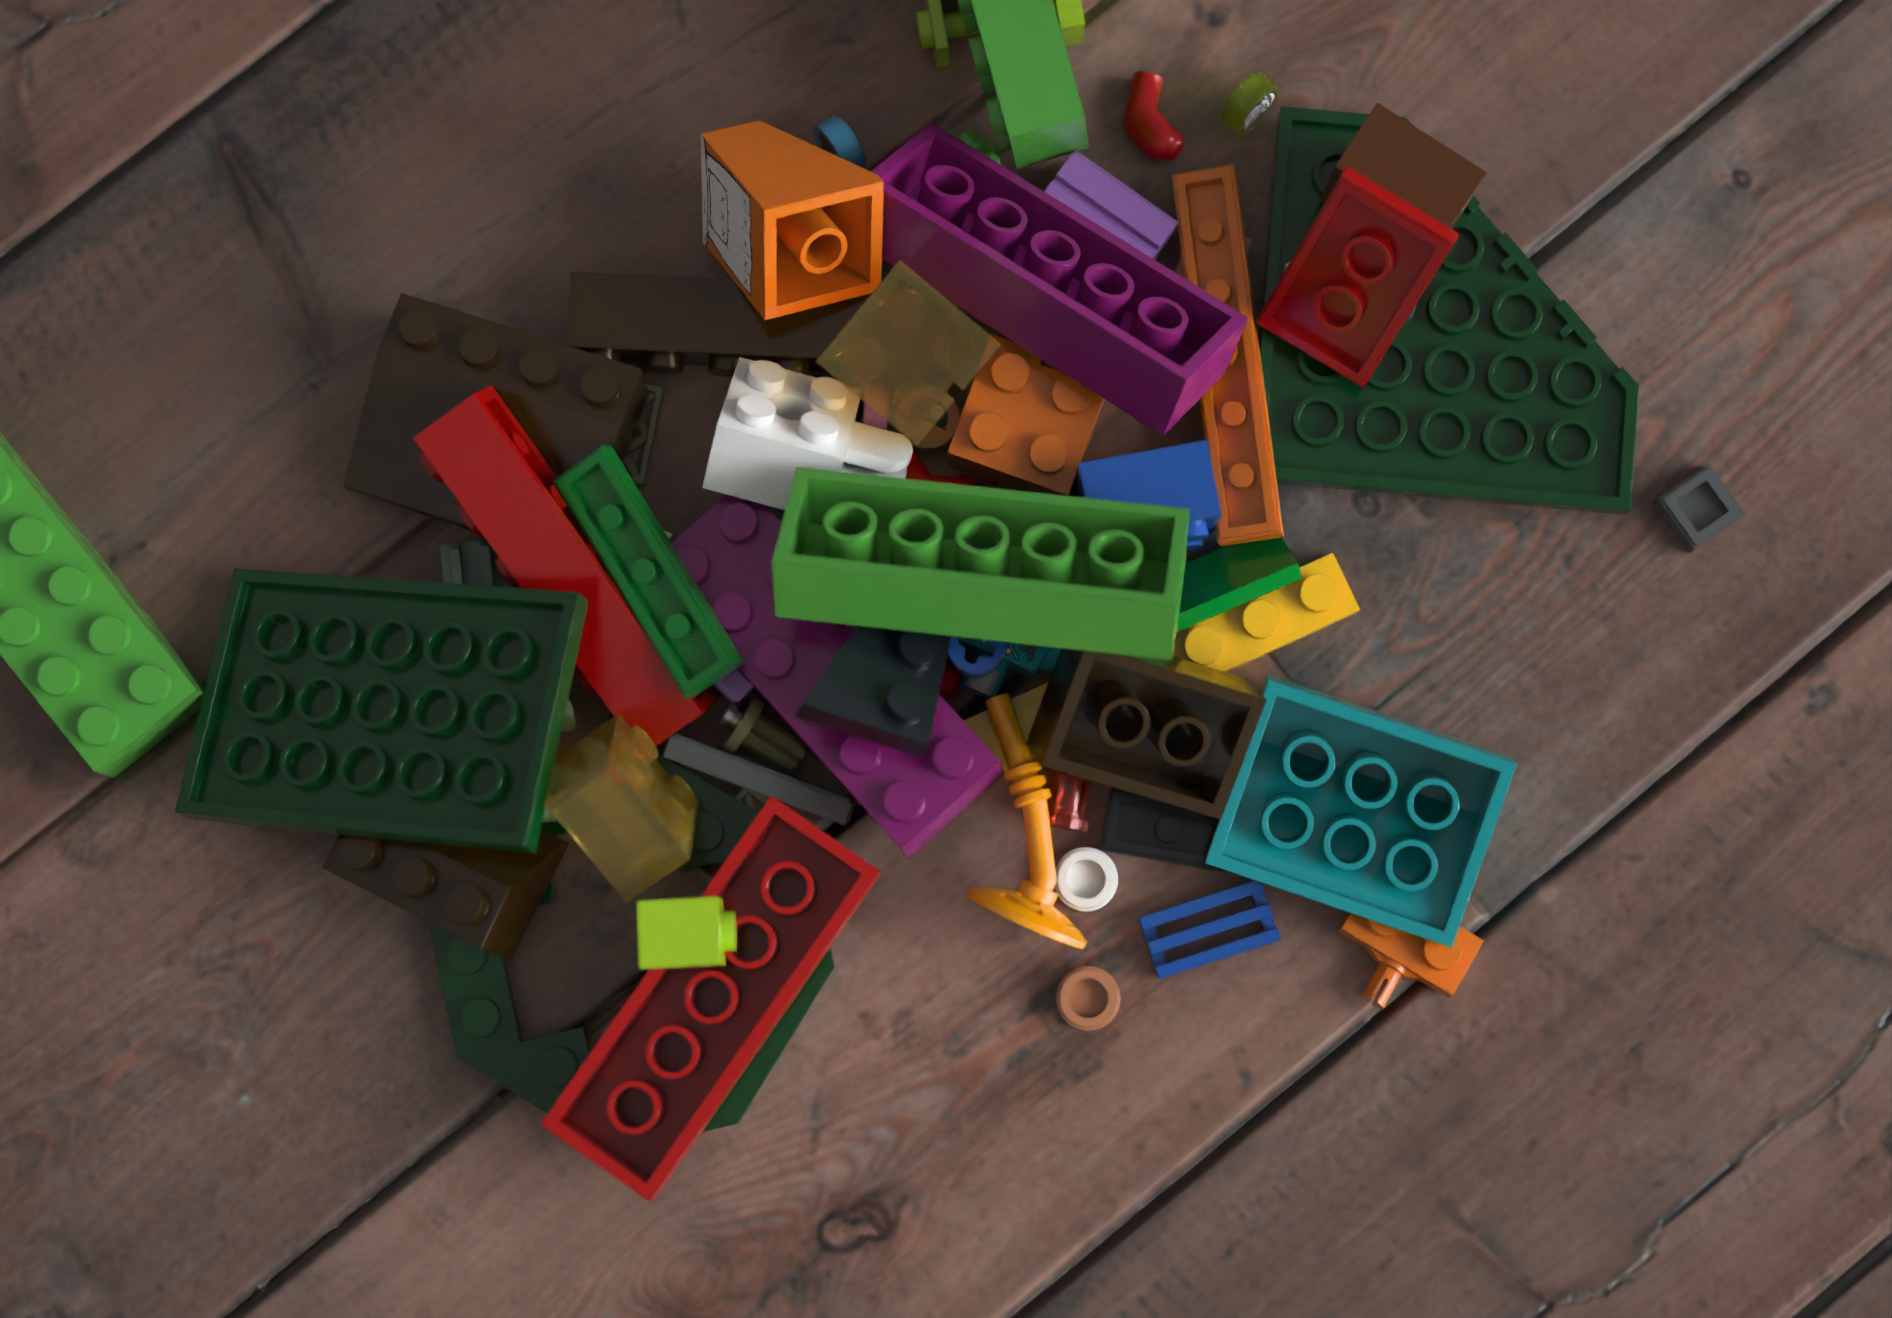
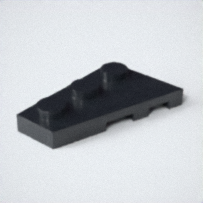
M857 626L805 698L795 717L921 758L929 745L951 636Z

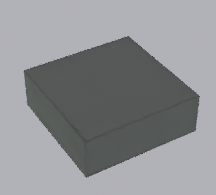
M1709 463L1653 502L1689 553L1746 515Z

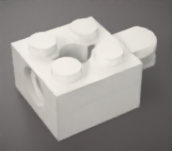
M739 357L716 426L702 488L785 510L796 467L905 479L913 448L909 439L903 434L855 422L862 390L846 386L834 378H816L786 370L771 361H753Z

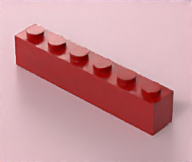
M492 385L472 394L413 437L421 449L419 457L424 468L436 481L446 483L459 501L457 508L463 522L473 533L485 537L498 555L496 557L497 567L509 584L515 588L521 587L523 589L579 592L589 601L574 674L586 690L592 693L597 692L611 712L609 720L613 729L625 743L629 745L634 744L641 755H644L701 716L717 700L710 688H707L694 698L685 699L555 486L553 480L558 476Z

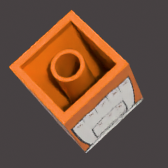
M760 120L701 134L703 243L764 320L881 291L884 181L879 175Z

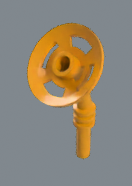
M1009 693L994 696L986 700L985 703L1009 769L1004 773L1005 780L1013 782L1009 787L1010 794L1018 795V798L1013 802L1016 809L1023 810L1030 879L1023 878L1018 890L989 886L969 887L965 896L984 908L1023 927L1069 946L1084 949L1087 940L1079 929L1053 906L1058 893L1053 891L1057 880L1047 799L1052 796L1050 789L1042 788L1047 783L1045 775L1037 774L1042 769L1039 761L1032 760Z

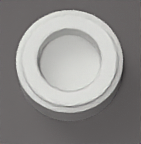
M1091 847L1076 848L1065 854L1056 866L1057 882L1054 887L1055 891L1058 893L1059 899L1073 910L1080 912L1098 910L1113 898L1117 890L1118 873L1115 864L1108 855L1098 849Z

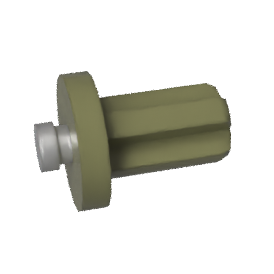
M752 694L740 710H737L738 707L730 703L719 720L723 725H729L720 742L721 748L732 754L739 745H742L785 773L793 771L799 765L805 755L807 746L799 737L761 714L765 705L764 699L756 694Z

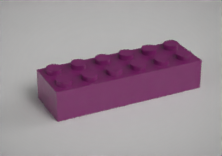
M931 122L871 171L879 175L884 181L882 259L1162 436L1225 374L1248 317Z
M726 494L672 542L673 547L745 662L737 670L755 687L756 691L908 859H911L1004 775L1000 760L940 695L938 697L929 745L921 758L796 718L795 715L801 704L857 626L775 617L772 559L782 522L766 505Z

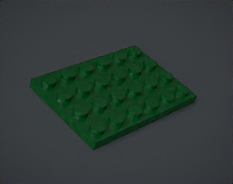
M234 568L175 813L192 820L536 854L589 601L579 592Z

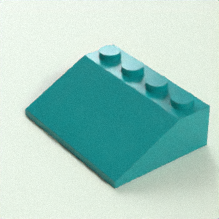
M1266 674L1260 693L1267 701L1222 818L1217 821L1205 863L1453 947L1517 763L1508 755Z

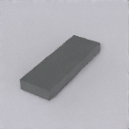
M683 733L670 736L663 757L765 796L770 797L772 795L781 802L842 825L849 823L856 804L853 801L854 798L782 772L736 753L731 754L720 747Z

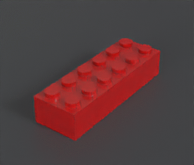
M771 795L700 896V898L720 897L723 899V911H735L737 950L725 952L726 966L648 970L540 1125L650 1202L657 1198L881 876V872Z

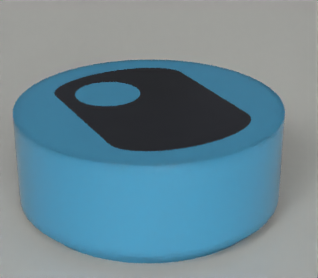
M833 115L813 127L814 138L819 148L865 169L866 158L861 145L843 119Z

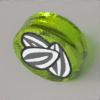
M1253 73L1238 86L1228 99L1222 110V122L1239 136L1246 134L1263 118L1278 95L1279 86L1264 73Z

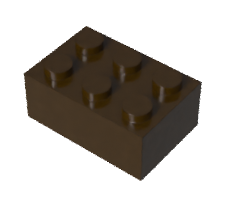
M1061 648L1026 743L1041 766L1221 819L1267 700L1245 678L1173 656L1172 660Z

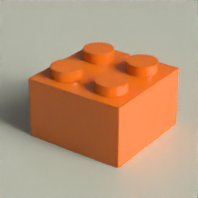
M991 334L947 452L948 466L1017 491L1070 496L1074 487L1078 463L1083 462L1105 399L1086 389L1079 382L1055 367L1053 369L1045 367L1044 360L1034 356L1017 343Z

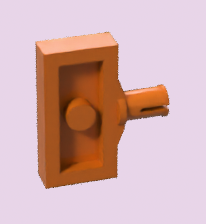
M1349 912L1337 931L1364 947L1374 961L1379 964L1360 996L1367 1002L1373 1000L1383 982L1380 991L1372 1003L1373 1006L1380 1009H1385L1387 1001L1401 978L1420 981L1447 998L1453 996L1484 940L1460 926L1453 947H1449Z

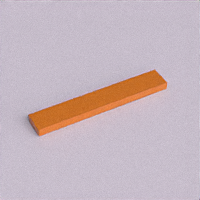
M1234 164L1172 175L1177 221L1179 222L1178 230L1184 278L1248 317L1225 374L1200 398L1204 438L1208 443L1222 515L1216 526L1217 541L1220 546H1228L1284 537L1257 323H1255L1256 315L1237 170Z

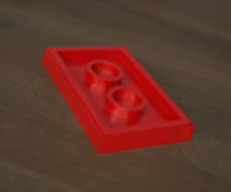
M1347 166L1255 323L1364 388L1460 234Z

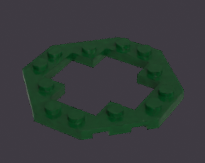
M653 748L644 755H641L636 750L556 769L555 779L560 820L543 822L541 829L559 837L667 811L679 868L683 873L725 862L759 813L681 764L663 757V753ZM553 877L539 906L558 902ZM433 924L430 929V936L457 1057L548 1114L591 1053L586 1027L523 1041L505 957L481 949ZM831 948L703 1132L740 1123L762 1084L800 1026L804 1016L834 971L835 964Z

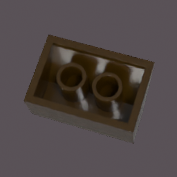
M541 829L536 854L338 834L322 868L481 949L512 960L569 842Z

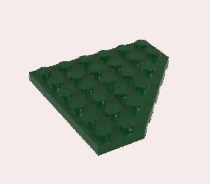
M1280 107L1277 121L1262 309L1283 275L1284 266L1293 258L1323 207L1324 203L1320 199L1334 167L1369 114ZM1401 117L1402 119H1404V120H1406L1407 122H1409L1407 118ZM1474 195L1452 228L1460 234L1364 388L1262 326L1260 327L1259 346L1277 483L1626 515L1631 511L1639 385L1623 367L1619 369L1595 341L1597 339L1595 334L1564 299L1560 301L1537 274L1539 270L1506 232L1502 234L1479 208L1480 202Z

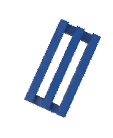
M1255 880L1138 918L1157 978L1162 979L1282 940L1278 927L1276 928L1272 917L1273 912L1270 903L1267 901L1263 883ZM1248 896L1252 898L1255 908L1158 938L1155 926ZM1257 920L1260 922L1262 933L1166 963L1163 954L1164 950Z

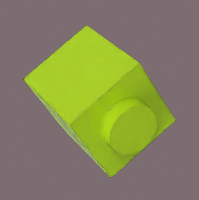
M720 897L637 901L639 969L726 966L725 952L737 950L735 911H723V899Z

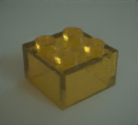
M899 260L816 362L914 444L919 446L955 402L946 393L952 384H955L964 391L1000 348L1001 344Z
M618 713L557 757L549 792L545 797L544 804L627 903L690 859L693 836L691 834L695 831L698 801L692 789L680 776L675 775L671 778L656 760L659 754L648 734L637 725L630 728Z

